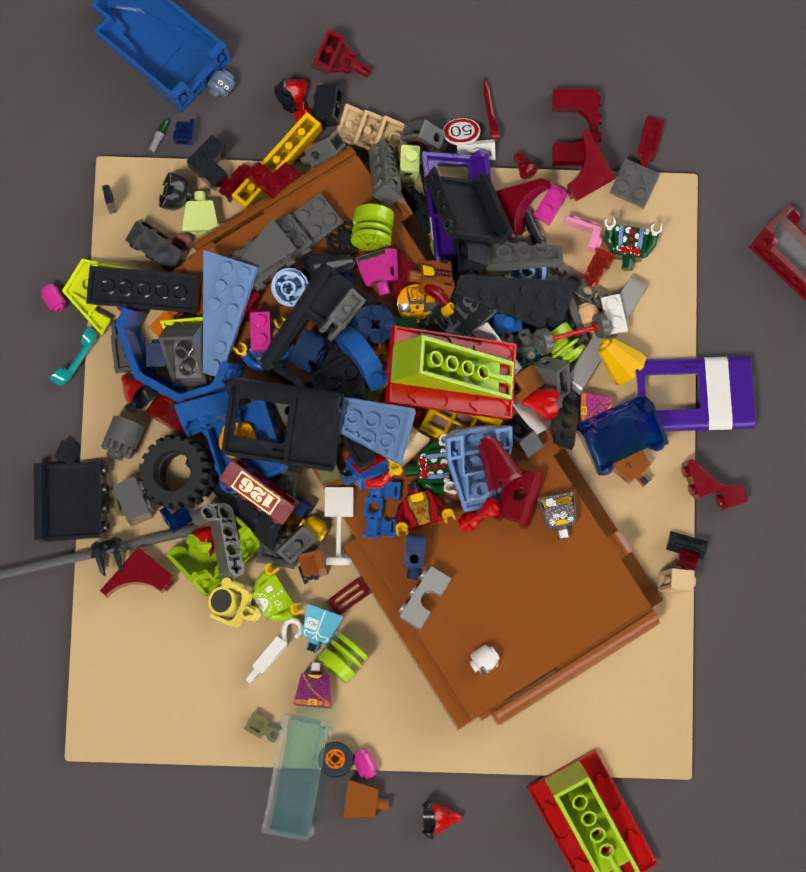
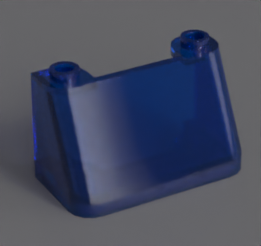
M644 395L636 396L578 423L576 429L599 476L610 474L615 467L614 463L646 448L660 451L665 445L669 444L654 403Z

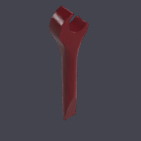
M484 77L483 95L492 140L496 141L500 140L491 92Z

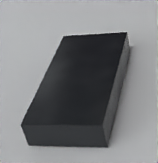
M104 185L102 189L110 214L116 213L117 209L110 185Z

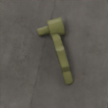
M112 485L107 499L109 504L116 508L115 513L118 516H123L124 512L118 503L119 499Z

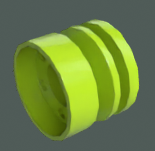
M378 204L357 206L353 214L354 226L352 228L351 243L355 247L366 251H379L389 248L391 246L394 212Z
M565 322L550 333L552 336L573 330ZM569 337L554 341L553 351L550 352L552 354L551 357L566 361L569 364L575 361L582 351L586 349L584 344L577 348L574 347L580 341L579 338L570 341Z
M337 632L335 637L340 641V644L331 639L330 643L335 648L333 652L324 647L316 658L347 684L355 675L351 665L353 664L361 668L362 665L357 658L359 657L364 662L369 658L354 640Z

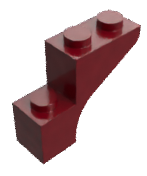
M693 459L681 464L682 475L688 481V491L694 500L715 493L716 504L722 511L748 502L742 483L731 486L723 485Z

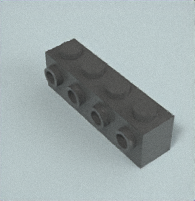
M380 140L368 150L372 195L389 208L402 197L398 152L390 143L387 144L384 140Z

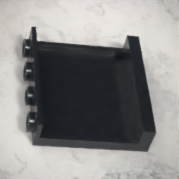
M433 166L424 180L448 238L504 244L512 235L513 230L489 175L482 173L476 181L440 176L436 166Z
M98 459V461L50 465L33 463L34 540L38 542L107 538L110 524L107 521V513H109V503L107 502L109 485L106 483V475L109 474V467L106 461Z

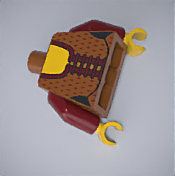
M430 259L422 261L418 271H408L407 280L418 283L420 294L436 299L442 307L441 312L445 317H449L454 313V304L449 302L454 290L451 261Z

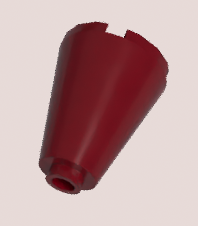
M491 435L480 439L481 443L478 444L489 492L498 490L524 477L523 471L496 437L492 438Z

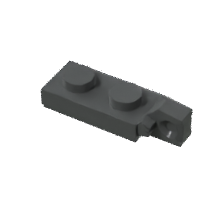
M572 295L567 309L570 318L568 323L572 330H578L585 327ZM586 332L578 334L574 338L580 339L576 344L577 347L582 344H589Z

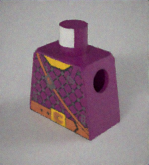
M310 663V674L301 673L294 706L332 708L329 675H321L322 663Z

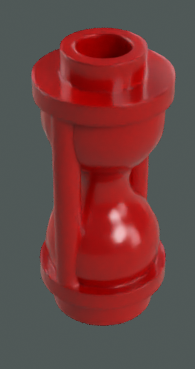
M492 498L486 499L478 512L462 514L461 518L458 519L459 526L466 533L474 531L479 526L482 518H492L500 514L501 506L499 502Z

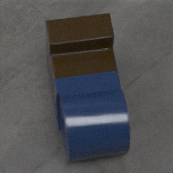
M303 495L296 498L300 503L289 519L283 524V527L290 533L314 509V504Z

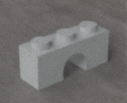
M432 566L429 570L425 568L419 578L422 580L420 585L413 587L409 594L411 596L408 603L404 602L399 610V613H401L400 619L419 631L430 615V611L421 604L422 597L427 593H434L441 597L451 582L450 577Z

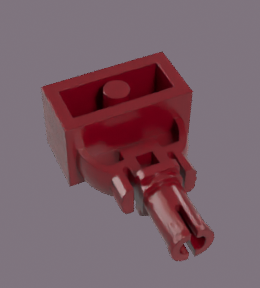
M328 29L310 67L326 75L328 72H343L348 75L350 71H354L368 78L372 67L357 61L356 57L358 54L351 52L350 47L343 42L345 37Z

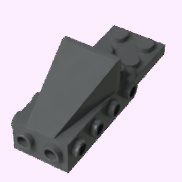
M319 193L291 215H282L276 221L273 219L269 221L255 240L254 238L248 240L243 249L240 251L235 250L230 254L229 258L259 268L251 293H254V291L258 293L266 287V284L273 280L277 272L285 268L294 267L297 261L301 259V256L310 254L315 245L342 226L344 222L321 193Z

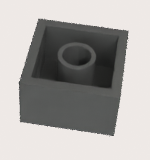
M135 477L113 485L126 520L131 527L153 518L151 513L154 512L151 502L148 498L145 499L144 497L147 492L144 490L141 480L137 481Z

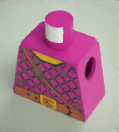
M581 392L579 432L609 429L611 420H622L623 409L612 408L611 398Z

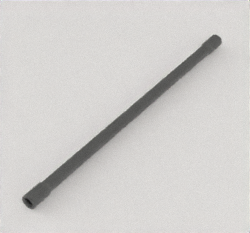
M187 525L175 530L120 542V547L123 551H127L137 547L140 548L174 539L187 538L188 534L197 529V525ZM92 549L0 570V580L93 559L91 558Z

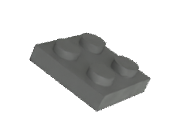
M625 158L609 194L644 209L660 174Z

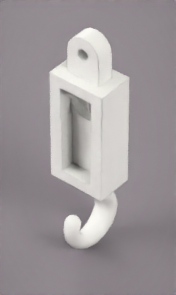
M291 618L283 622L280 638L276 636L252 665L254 670L246 679L249 684L259 674L263 676L287 647L286 635L289 624H296L298 627V632L294 635L295 638H299L302 635L303 624L299 619Z

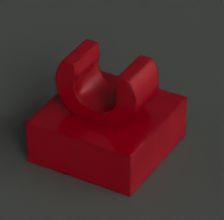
M680 549L677 566H680L682 570L690 569L695 571L699 554Z

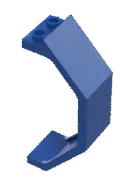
M122 308L115 325L134 378L176 402L184 403L225 390V382L231 376L243 377L244 365L222 361L214 381L210 385L189 392L181 387H173L172 382L157 374L154 366L146 367V344L140 328L147 313L140 309Z

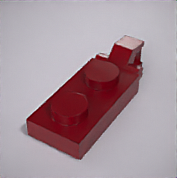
M646 116L637 150V158H641L640 165L647 168L648 161H653L656 156L664 125L663 120Z

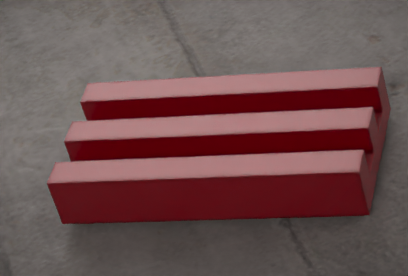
M358 578L328 599L327 602L335 613L341 616L370 595V593ZM357 584L360 586L336 604L333 603ZM363 590L364 593L340 611L338 610L339 606Z

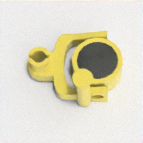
M228 577L222 580L221 587L215 588L209 595L208 605L211 612L214 613L210 614V618L231 627L238 628L244 620L256 622L259 620L261 612L257 607L251 605L252 593L244 589L242 583L231 581ZM237 591L241 592V594H242V600H241V597H240V595L238 594ZM235 615V617L231 621L223 618Z

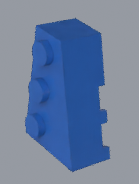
M225 390L217 394L174 405L187 437L225 423L229 399ZM239 407L237 418L242 416Z

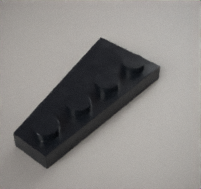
M570 392L563 398V406L559 408L555 418L551 419L550 425L553 443L572 450L575 445L580 395L574 392Z

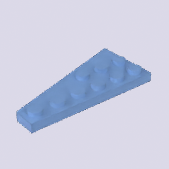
M203 250V373L216 376L222 361L229 362L259 268Z
M345 397L340 434L402 465L416 411L414 408Z

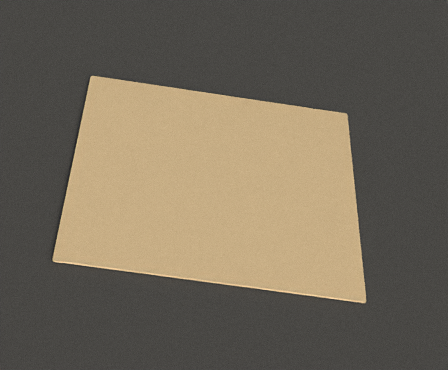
M99 156L96 158L91 261L136 270L171 272L163 269L156 260L148 259L142 251L131 248L129 246L130 243L125 241L134 223L141 219L172 239L175 235L183 233L182 226L186 203L182 208L175 211L159 207V195L163 194L164 186L162 184L168 172L177 173L188 181L189 191H192L190 201H194V192H206V201L211 200L214 203L218 225L243 209L234 203L233 200L229 202L218 190L216 192L192 172L187 166L186 161L188 159ZM220 160L217 164L227 172L228 178L233 181L234 178L231 174L239 165L245 164L252 168L257 162L262 161ZM294 162L291 165L300 175L314 167L312 163L304 166L302 162ZM438 166L440 176L469 180L467 167ZM490 168L491 180L495 191L539 178L550 181V184L553 183L566 190L568 189L566 184L571 182L580 171L537 169V173L532 178L522 179L518 168ZM612 171L616 178L619 171ZM418 173L415 184L401 183V190L404 186L413 185L419 193L424 194L420 173ZM659 173L660 175L644 209L609 194L615 182L613 180L578 201H575L574 198L570 200L567 195L549 226L535 218L542 235L546 237V243L562 247L563 267L601 289L609 296L620 294L631 276L648 285L626 320L628 332L618 334L615 338L616 340L641 352L646 359L696 358L698 176L696 174ZM104 185H110L117 209L116 213L110 214L102 189ZM548 190L539 194L529 206L532 214L535 213ZM573 215L579 217L581 221L587 223L592 221L599 224V227H602L599 237L603 238L600 248H595L594 253L587 251L592 233L565 225L564 220L566 216L570 217ZM614 216L616 225L650 229V232H652V222L655 221L654 229H659L662 223V231L658 233L659 237L655 249L648 257L642 258L641 262H633L632 271L622 270V260L614 259V254L609 252L604 241L606 228L604 217H607V223H612ZM523 222V234L518 235V237L526 241L528 245H532L531 236ZM432 233L425 234L429 242H431ZM201 235L190 236L192 242L194 239L198 238ZM193 245L187 252L181 265H183L185 261L189 260L188 257L192 253L196 252L193 248ZM555 268L554 270L550 269L551 275L554 276L555 274H557L561 277L560 281H562L563 277L566 275V273L564 272L562 276L558 274L557 268ZM485 269L478 276L488 275L494 277L495 274L501 276L503 273H508V271L487 272ZM525 271L524 276H528L529 271ZM569 277L565 280L576 282L575 279L572 277ZM585 287L581 290L583 296L589 297L592 295V290ZM595 292L594 298L591 301L594 302L596 298L600 301L599 305L602 306L601 300L597 298L598 293ZM573 295L577 308L581 304L586 303ZM99 305L96 310L109 317L112 321H115V323L121 313L117 307ZM140 309L147 313L140 328L145 344L152 343L151 339L159 338L148 326L164 311ZM568 312L565 315L563 323H568V320L570 319ZM189 313L193 318H196L193 313ZM88 321L87 326H90L91 328L96 330ZM111 323L103 336L96 330V341L86 355L80 462L98 461V459L106 461L109 467V474L106 475L109 491L112 485L132 477L139 481V474H142L139 465L140 463L143 464L144 461L142 456L144 453L149 452L148 447L151 444L156 445L157 439H165L167 435H183L187 437L174 405L180 404V402H176L158 392L157 398L154 397L146 407L138 409V411H129L124 408L128 403L124 396L121 377L127 375L134 378L132 372L115 373L110 336L112 335ZM519 331L511 333L513 336H517L519 334ZM586 332L589 342L594 336V332ZM576 335L570 336L568 339L572 341ZM548 353V354H546V356L551 357L552 354H551V353ZM582 353L575 361L569 364L570 372L576 365ZM601 360L582 392L611 398L612 408L623 409L622 420H611L609 429L579 432L578 412L575 445L572 450L566 448L565 450L617 530L622 532L633 549L632 553L657 589L658 572L672 568L681 569L680 566H677L679 553L666 550L670 531L694 537L695 500L689 494V484L682 475L681 464L690 459L695 460V431L639 433V429H635V417H638L636 376L622 386L615 385L610 380ZM154 366L159 376L172 382L167 366ZM696 374L652 375L645 377L648 410L696 409ZM209 375V385L214 381L215 376ZM186 386L181 387L188 391ZM241 398L238 407L240 408L250 403L249 400ZM114 415L126 418L144 427L132 459L123 458V461L111 458L106 455L108 450L101 447ZM203 432L189 437L205 445V449H208V439ZM634 438L651 464L645 472L652 480L644 487L636 479L627 484L605 465L607 460ZM184 455L173 458L166 468L165 480L168 487L173 491L182 488L190 476L191 470L185 464L187 457ZM304 468L302 474L284 471L281 474L298 479L295 488L297 497L303 495L314 504V509L306 519L313 515L327 523L328 533L322 543L318 542L319 547L316 549H321L325 564L327 557L336 556V517L325 516V490L311 468ZM210 489L211 494L209 497H203V503L200 505L195 504V508L185 509L184 511L159 506L149 499L154 510L151 513L153 518L132 527L127 522L125 515L118 516L115 513L116 508L109 504L107 521L110 524V531L107 533V538L76 540V552L91 549V545L95 541L99 543L110 540L112 537H119L123 542L195 524L192 520V514L195 510L205 504L222 503V501ZM341 517V556L348 557L343 550V546L354 540L355 537ZM179 538L140 547L175 578L173 581L175 584L168 592L164 591L161 593L146 585H129L120 588L107 598L100 590L118 570L114 554L107 555L106 557L103 556L106 576L100 573L95 558L75 562L65 742L66 761L320 769L318 764L319 751L327 743L336 741L347 745L352 752V756L354 753L367 748L378 767L377 771L546 776L595 749L611 778L689 780L692 778L694 588L693 591L682 594L659 592L663 601L652 608L659 618V625L502 725L496 724L492 717L489 716L483 721L478 718L458 731L371 593L341 615L343 616V621L335 633L336 635L337 632H340L354 640L369 659L364 662L359 657L357 658L362 667L358 668L353 664L351 665L355 675L347 684L322 664L321 675H329L332 708L294 706L301 673L310 674V663H321L316 657L324 647L332 652L335 648L329 643L328 646L320 644L316 654L305 650L309 639L302 637V635L299 638H295L294 635L298 632V627L296 624H289L286 635L287 647L263 676L259 674L249 684L246 679L254 670L252 665L276 636L280 638L281 627L284 621L266 620L261 612L258 621L250 622L244 620L238 628L210 618V614L214 613L211 612L208 605L209 596L202 595L166 557V554L174 546L182 545L187 548L189 546L185 542L187 538ZM136 549L121 552L122 565ZM258 551L243 565V574L232 580L242 583L244 589L253 593L252 588L258 576L265 570L267 565L256 562ZM296 560L295 569L271 565L273 570L279 567V571L274 574L293 604L302 603L298 605V611L304 610V613L292 618L299 619L303 625L308 604L336 614L327 602L328 599L358 578L368 590L353 564L325 565L327 575L319 577V574H317L318 580H310L305 585L298 566H300L299 560ZM357 584L333 603L336 604L360 586ZM363 590L339 606L338 610L340 611L364 593ZM237 591L238 594H239L240 597H241V600H242V594H241V592ZM235 615L223 618L231 621L235 617ZM334 635L332 640L340 644V641ZM554 670L550 672L543 678L539 679L532 685L528 686L521 692L506 700V703H509L510 701L517 698L524 692L528 691L535 685L539 684L546 678L550 677L551 675L556 673V671ZM253 712L269 720V728L276 727L281 731L280 734L275 731L271 733L270 736L276 740L275 743L270 742L266 735H263L260 739L244 730ZM354 762L350 770H357Z

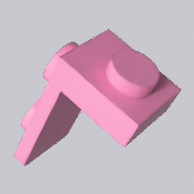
M573 215L565 217V225L592 233L587 251L594 253L595 248H600L603 238L599 237L602 230L599 224L588 221V223L581 221L579 217Z

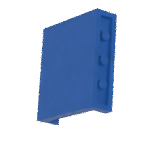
M255 400L239 408L242 416L238 417L236 422H244L251 425L256 433V440L275 443L284 442L272 402ZM225 423L203 431L208 439V450L213 455V465L219 477H221L231 460H233V458L222 455L219 447V438ZM240 458L267 479L287 471L289 466ZM219 480L220 487L224 492L236 493L235 490L225 487L222 483L223 481Z

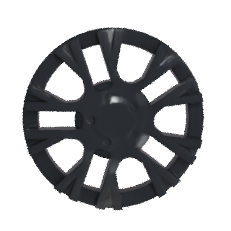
M343 221L344 224L340 226L342 231L339 232L336 229V236L328 235L326 237V244L332 253H341L339 252L340 247H343L342 253H346L345 248L349 247L351 251L347 253L352 255L359 249L350 245V233L354 225L349 221ZM344 225L351 226L349 231H344ZM334 244H338L336 250H334L331 246Z

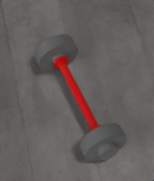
M604 313L594 314L592 316V326L552 336L547 328H542L535 332V345L540 353L547 354L553 351L554 341L592 330L599 339L605 338L611 332L610 321Z

